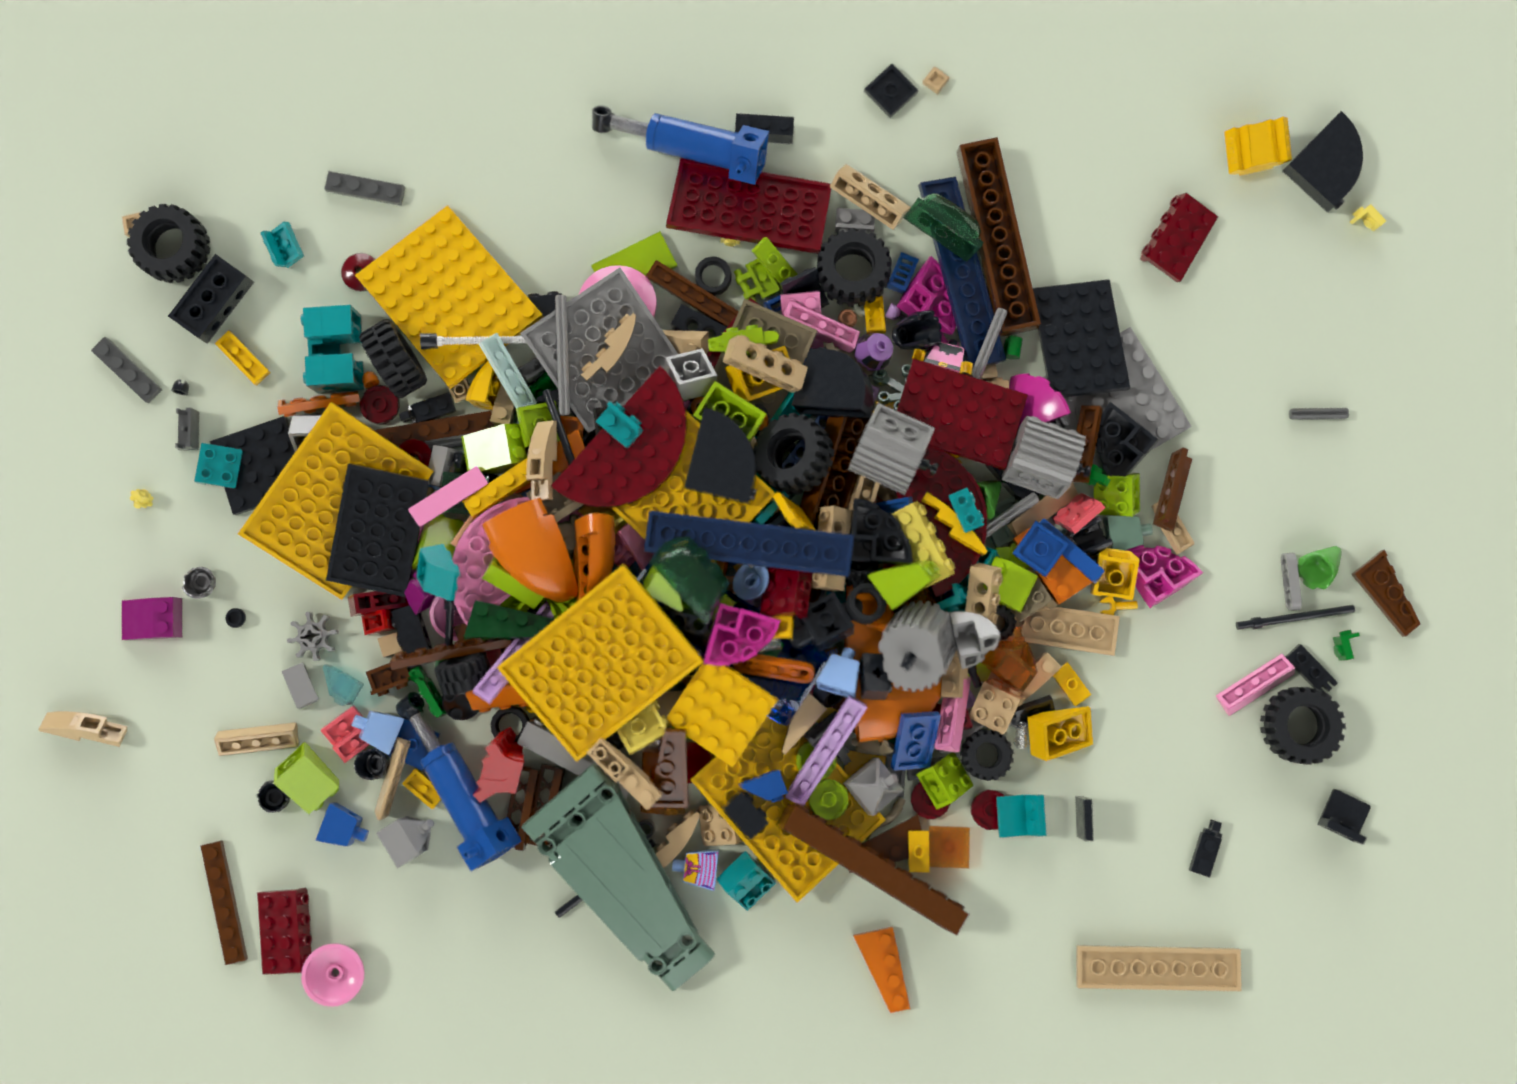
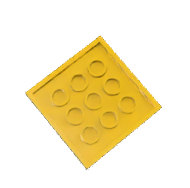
M702 662L666 719L674 728L686 729L687 737L733 767L778 699L728 665L717 666Z

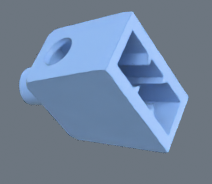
M844 647L841 656L831 654L817 679V689L844 697L849 695L854 698L856 697L860 666L858 661L853 660L855 650Z
M370 711L367 718L355 715L351 726L361 729L360 739L389 755L404 718L397 715Z

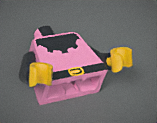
M950 339L948 343L941 342L935 345L934 348L926 351L921 349L914 350L912 359L914 358L958 373L972 374L973 363L969 362L968 357L964 355V349L959 347V342L955 339Z

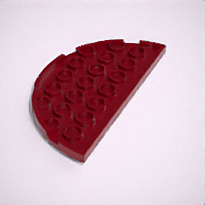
M661 366L654 371L623 406L626 409L624 414L629 418L633 415L641 422L639 427L643 429L631 446L627 449L603 428L551 485L552 488L565 497L581 504L594 507H618L631 504L644 496H648L668 479L677 466L685 446L687 416L684 401L675 382Z
M927 446L922 457L930 460L931 465L934 463L938 464L937 472L930 474L929 469L924 471L917 468L905 495L895 490L894 492L897 499L912 496L913 502L918 501L924 505L927 511L926 517L935 526V534L938 540L943 542L947 558H950L954 563L955 574L931 585L934 596L937 597L951 590L953 584H959L970 573L971 566L977 563L980 554L948 536L952 528L936 520L935 516L938 511L921 501L928 492L954 511L949 495L967 488L975 498L976 503L974 504L977 511L980 510L984 518V525L974 530V533L983 545H985L987 536V510L982 492L972 474L950 454Z

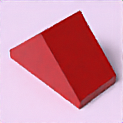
M381 609L361 616L364 635L396 630L391 623L392 610Z

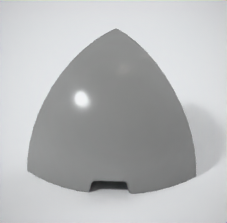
M950 613L961 668L965 669L982 662L985 659L984 655L989 650L994 651L999 643L1000 633L997 627L990 620L976 613Z

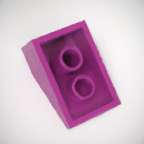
M158 597L122 600V640L182 638V598Z

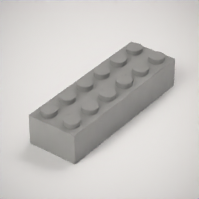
M537 715L527 722L517 742L518 744L577 775H580L590 765L595 763L610 780H613L588 754L576 762ZM617 781L616 783L626 799L630 793Z

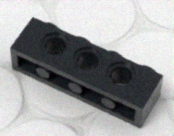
M681 304L671 322V328L677 331H691L688 329V325L696 323L698 328L694 331L713 332L715 337L721 336L727 328Z

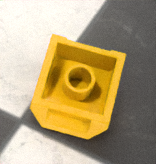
M489 361L481 367L473 379L466 396V401L470 402L474 407L492 411L501 382Z
M1106 548L1099 553L1096 562L1104 569V573L1096 584L1092 583L1090 593L1098 596L1105 595L1133 600L1139 558L1131 551Z

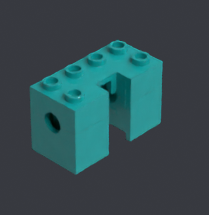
M351 305L303 308V314H301L300 319L302 326H304V337L307 339L308 356H305V372H303L304 384L316 393L364 390L362 382L364 375L363 361L354 360L353 353L340 354V344L361 343L359 338L362 332L361 314Z

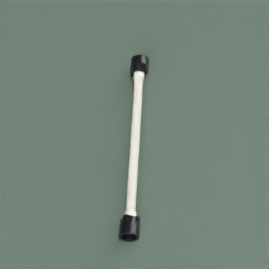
M420 333L421 349H438V346H443L444 344H478L488 338V336L444 338L437 336V334ZM499 336L503 344L526 343L522 336Z

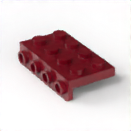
M1187 192L1174 196L1170 201V208L1162 215L1160 225L1152 232L1151 240L1142 249V256L1140 257L1142 262L1148 261L1175 282L1182 281L1218 219L1216 214Z
M766 567L769 572V583L762 594L760 615L767 617L793 615L800 618L807 617L813 573Z
M307 888L257 892L262 975L302 973L303 965L312 953Z

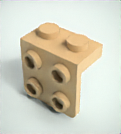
M992 678V680L989 679L983 682L969 716L970 719L1000 734H1005L1017 707L1023 704L1026 697L1021 695L1022 692L1013 687L1009 689L1003 686V682Z
M702 805L698 808L704 846L731 845L743 842L712 805Z

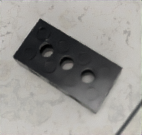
M215 254L168 317L208 344L253 285L254 281Z

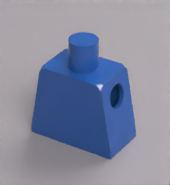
M334 802L330 803L327 808L316 841L350 846L354 843L355 839L365 842L369 830L360 827L362 822L361 816Z

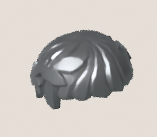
M206 567L192 568L187 572L188 574L184 575L185 580L183 581L182 589L191 598H205L213 592L216 586V578L211 570Z

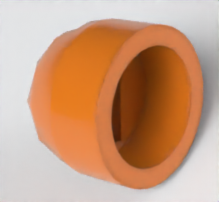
M368 371L364 373L362 382L365 388H371L379 384V379L374 372Z

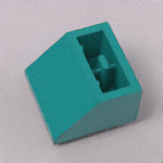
M444 544L420 548L416 578L423 591L449 601L455 600L460 570L454 564L450 551H447Z
M746 851L716 878L725 892L747 911L776 884L775 880Z

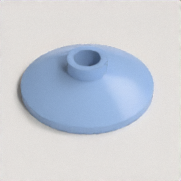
M747 564L742 565L733 579L735 594L743 600H753L762 595L769 583L767 568L756 565L750 568Z

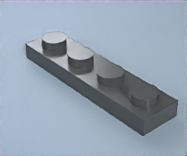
M328 171L324 190L330 193L401 206L405 187L400 184Z
M104 336L91 350L146 403L149 404L162 391L152 379L107 337Z

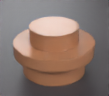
M845 309L839 313L838 322L853 328L857 323V315L854 311Z

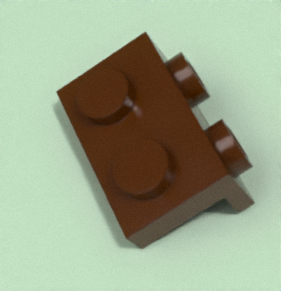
M390 663L367 671L366 675L372 691H370L371 695L377 693L379 697L390 693L389 688L396 686L398 690L409 686L408 681H411L408 673L410 671L409 668L403 667L391 670Z

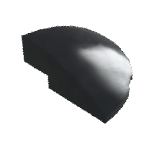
M1109 402L1101 415L1096 442L1097 453L1100 455L1103 463L1102 466L1108 476H1127L1160 439L1112 402Z
M854 498L850 535H854L851 563H912L910 542L905 537L898 520L892 514H888L880 509L879 505L867 500Z

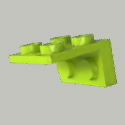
M1130 473L1127 476H1108L1107 478L1111 481L1107 487L1098 483L1094 486V499L1102 502L1105 507L1098 515L1133 517L1140 512V473Z
M950 752L936 764L916 774L936 809L953 803L974 786L955 752Z

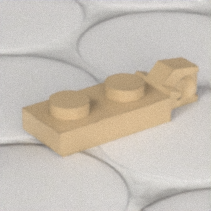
M1158 502L1151 506L1154 513H1156ZM1177 516L1174 530L1168 531L1161 528L1176 555L1194 545L1193 539L1179 516Z

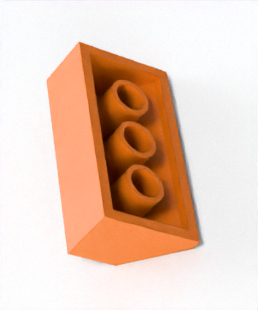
M509 682L491 704L475 695L473 690L466 692V697L472 710H479V712L491 711V708L499 707L500 710L511 708V705L519 704V707L529 706Z

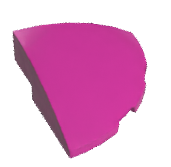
M930 256L907 287L897 307L907 315L918 311H934V316L938 317L939 323H941L942 329L940 332L952 335L955 331L956 323L940 264Z
M1023 373L1010 377L1009 389L1028 394L1019 426L1026 416L1037 417L1043 422L1051 423L1071 413L1062 394L1055 392L1050 387V382L1041 376L1034 377L1030 373Z
M1139 545L1125 550L1131 551L1139 558L1135 587L1149 608L1170 597L1203 574L1200 568L1185 556L1179 557L1171 553V549L1166 547L1144 548V545Z
M721 603L718 604L703 663L724 666L752 658L771 641L781 620Z

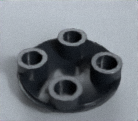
M466 693L457 695L443 694V709L452 719L467 720L479 712V710H472Z

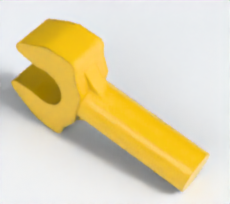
M1112 596L1104 597L1099 601V603H1109L1110 609L1100 611L1101 614L1114 615L1116 610L1138 608L1137 601L1116 602Z

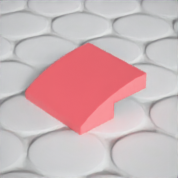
M354 705L320 730L333 745V750L344 763L370 745L359 738L361 729L351 726L355 715L362 716Z

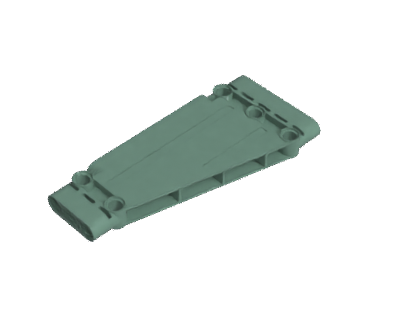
M595 763L590 765L521 826L538 845L539 852L549 857V862L557 873L639 961L644 960L647 963L650 973L658 975L671 991L679 988L713 959L715 952L698 935L697 928L693 924L618 784L610 780ZM604 789L612 790L613 795H607ZM574 815H580L583 820H576ZM545 840L552 842L553 846L546 845ZM684 935H690L693 939L688 940L684 938ZM659 960L663 964L658 965L654 961Z

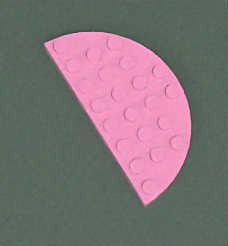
M528 497L507 500L487 509L468 526L458 541L452 558L454 564L460 570V577L457 580L458 591L455 593L454 603L466 625L468 624L475 600L499 606L511 596L482 579L489 563L494 557L489 548L491 542H489L482 524L514 506L529 501ZM575 510L572 513L565 516L564 518H562L561 520H559L558 522L562 523L564 521H569V516L571 514H576L580 517H583V515L577 510Z

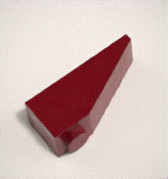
M378 591L357 593L348 597L351 617L366 615L381 609L395 610L409 606L406 597Z

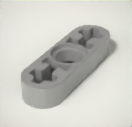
M1283 553L1281 555V568L1286 607L1288 610H1300L1302 600L1297 558L1295 553Z

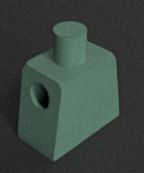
M1106 516L1103 518L1107 540L1111 538L1113 542L1108 547L1111 549L1127 550L1144 544L1143 536L1153 534L1152 525H1141L1138 516Z

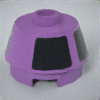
M880 333L863 335L855 347L857 362H861L867 368L866 370L870 371L884 369L889 364L893 353L891 340L886 335Z

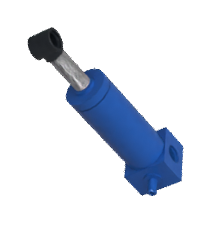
M596 106L592 109V129L595 132L606 133L613 129L646 137V148L648 150L729 169L730 179L755 185L765 167L769 131L743 125L739 133L658 113H654L650 122L645 123L616 116L606 106Z
M411 692L396 704V711L402 718L412 721L411 723L415 731L420 735L419 737L423 745L429 752L420 761V764L464 839V842L457 846L472 872L498 859L522 841L508 817L498 820L487 799L479 803L473 794L478 790L479 786L453 742L446 745L440 744L423 714V698L418 693Z

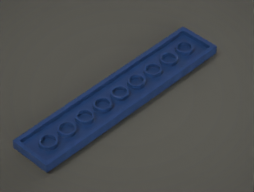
M954 176L920 182L918 187L960 342L964 349V355L968 357L969 362H972L974 367L994 318V313L957 178ZM1000 335L997 337L987 365L1006 361Z
M649 511L644 552L849 577L854 535Z

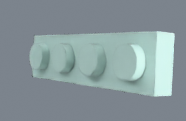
M498 333L478 343L515 408L536 404L537 401Z

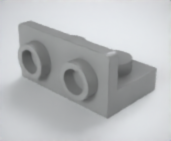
M837 208L835 233L842 229L844 232H848V228H855V231H860V228L866 229L865 233H874L875 217L861 209Z

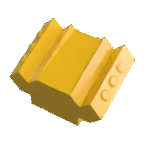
M1282 116L1276 120L1269 119L1260 123L1246 124L1240 128L1233 127L1224 131L1228 170L1231 175L1239 174L1241 176L1264 171L1292 160L1287 117Z

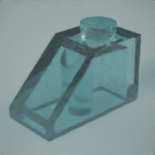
M325 664L323 671L329 695L334 697V702L341 706H345V704L352 705L364 683L332 665Z

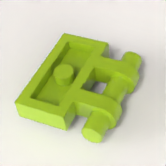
M758 259L745 264L747 273L743 274L740 269L733 272L736 277L735 281L737 285L741 286L746 300L752 298L757 302L755 296L760 294L762 300H765L780 292L774 277ZM750 279H752L756 286L753 289H750L747 283Z

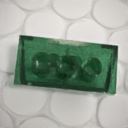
M932 193L923 198L918 197L903 216L909 223L966 262L984 243L980 240L981 229L979 222L962 208L938 193Z
M689 536L677 537L663 543L658 547L650 563L703 623L706 624L712 619L717 606L727 593L728 579L722 574L721 568L708 558L707 552L703 548H699Z

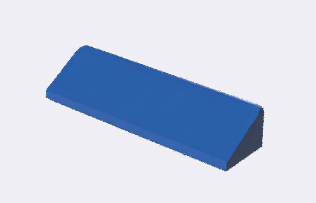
M1042 519L1039 522L1040 524L1069 543L1062 556L1092 583L1096 584L1103 575L1104 569L1046 519Z

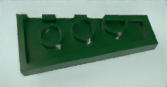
M475 600L464 634V640H471V638H482V640H491V638L531 640L552 623L554 619Z

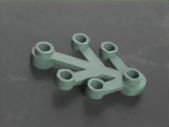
M909 364L902 367V376L905 378V383L909 373L905 372V370H910L911 365ZM884 369L875 370L872 374V379L876 386L887 385L899 392L889 394L886 391H882L878 394V402L882 405L895 402L894 410L897 411L904 385L890 378Z

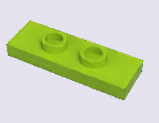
M764 237L751 250L779 284L789 277L798 275L767 237Z

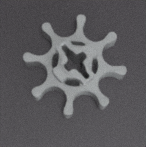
M306 612L307 622L305 625L301 626L296 621L291 622V626L298 629V635L295 638H288L287 643L299 642L301 649L296 654V657L302 658L305 652L310 650L313 653V660L320 661L319 651L321 648L325 647L328 651H335V647L328 644V638L332 634H339V631L334 629L331 631L326 630L325 624L330 619L328 615H323L321 621L316 623L313 620V613ZM313 633L320 634L313 639H306V637L312 636Z

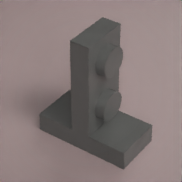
M836 710L804 734L805 738L814 748L838 713ZM843 744L836 756L844 765H847L851 760L847 755L849 750L845 744Z

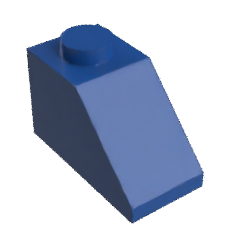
M777 769L738 783L740 788L765 800H771L772 803L782 800L783 795L788 793L780 770Z

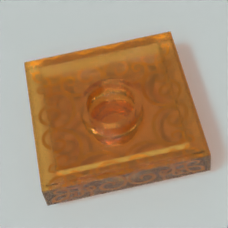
M929 825V867L969 868L970 827Z

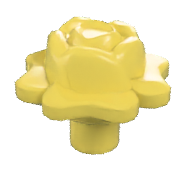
M136 489V491L132 490L130 492L131 496L129 499L134 501L133 505L135 508H147L153 505L152 501L154 498L147 490Z

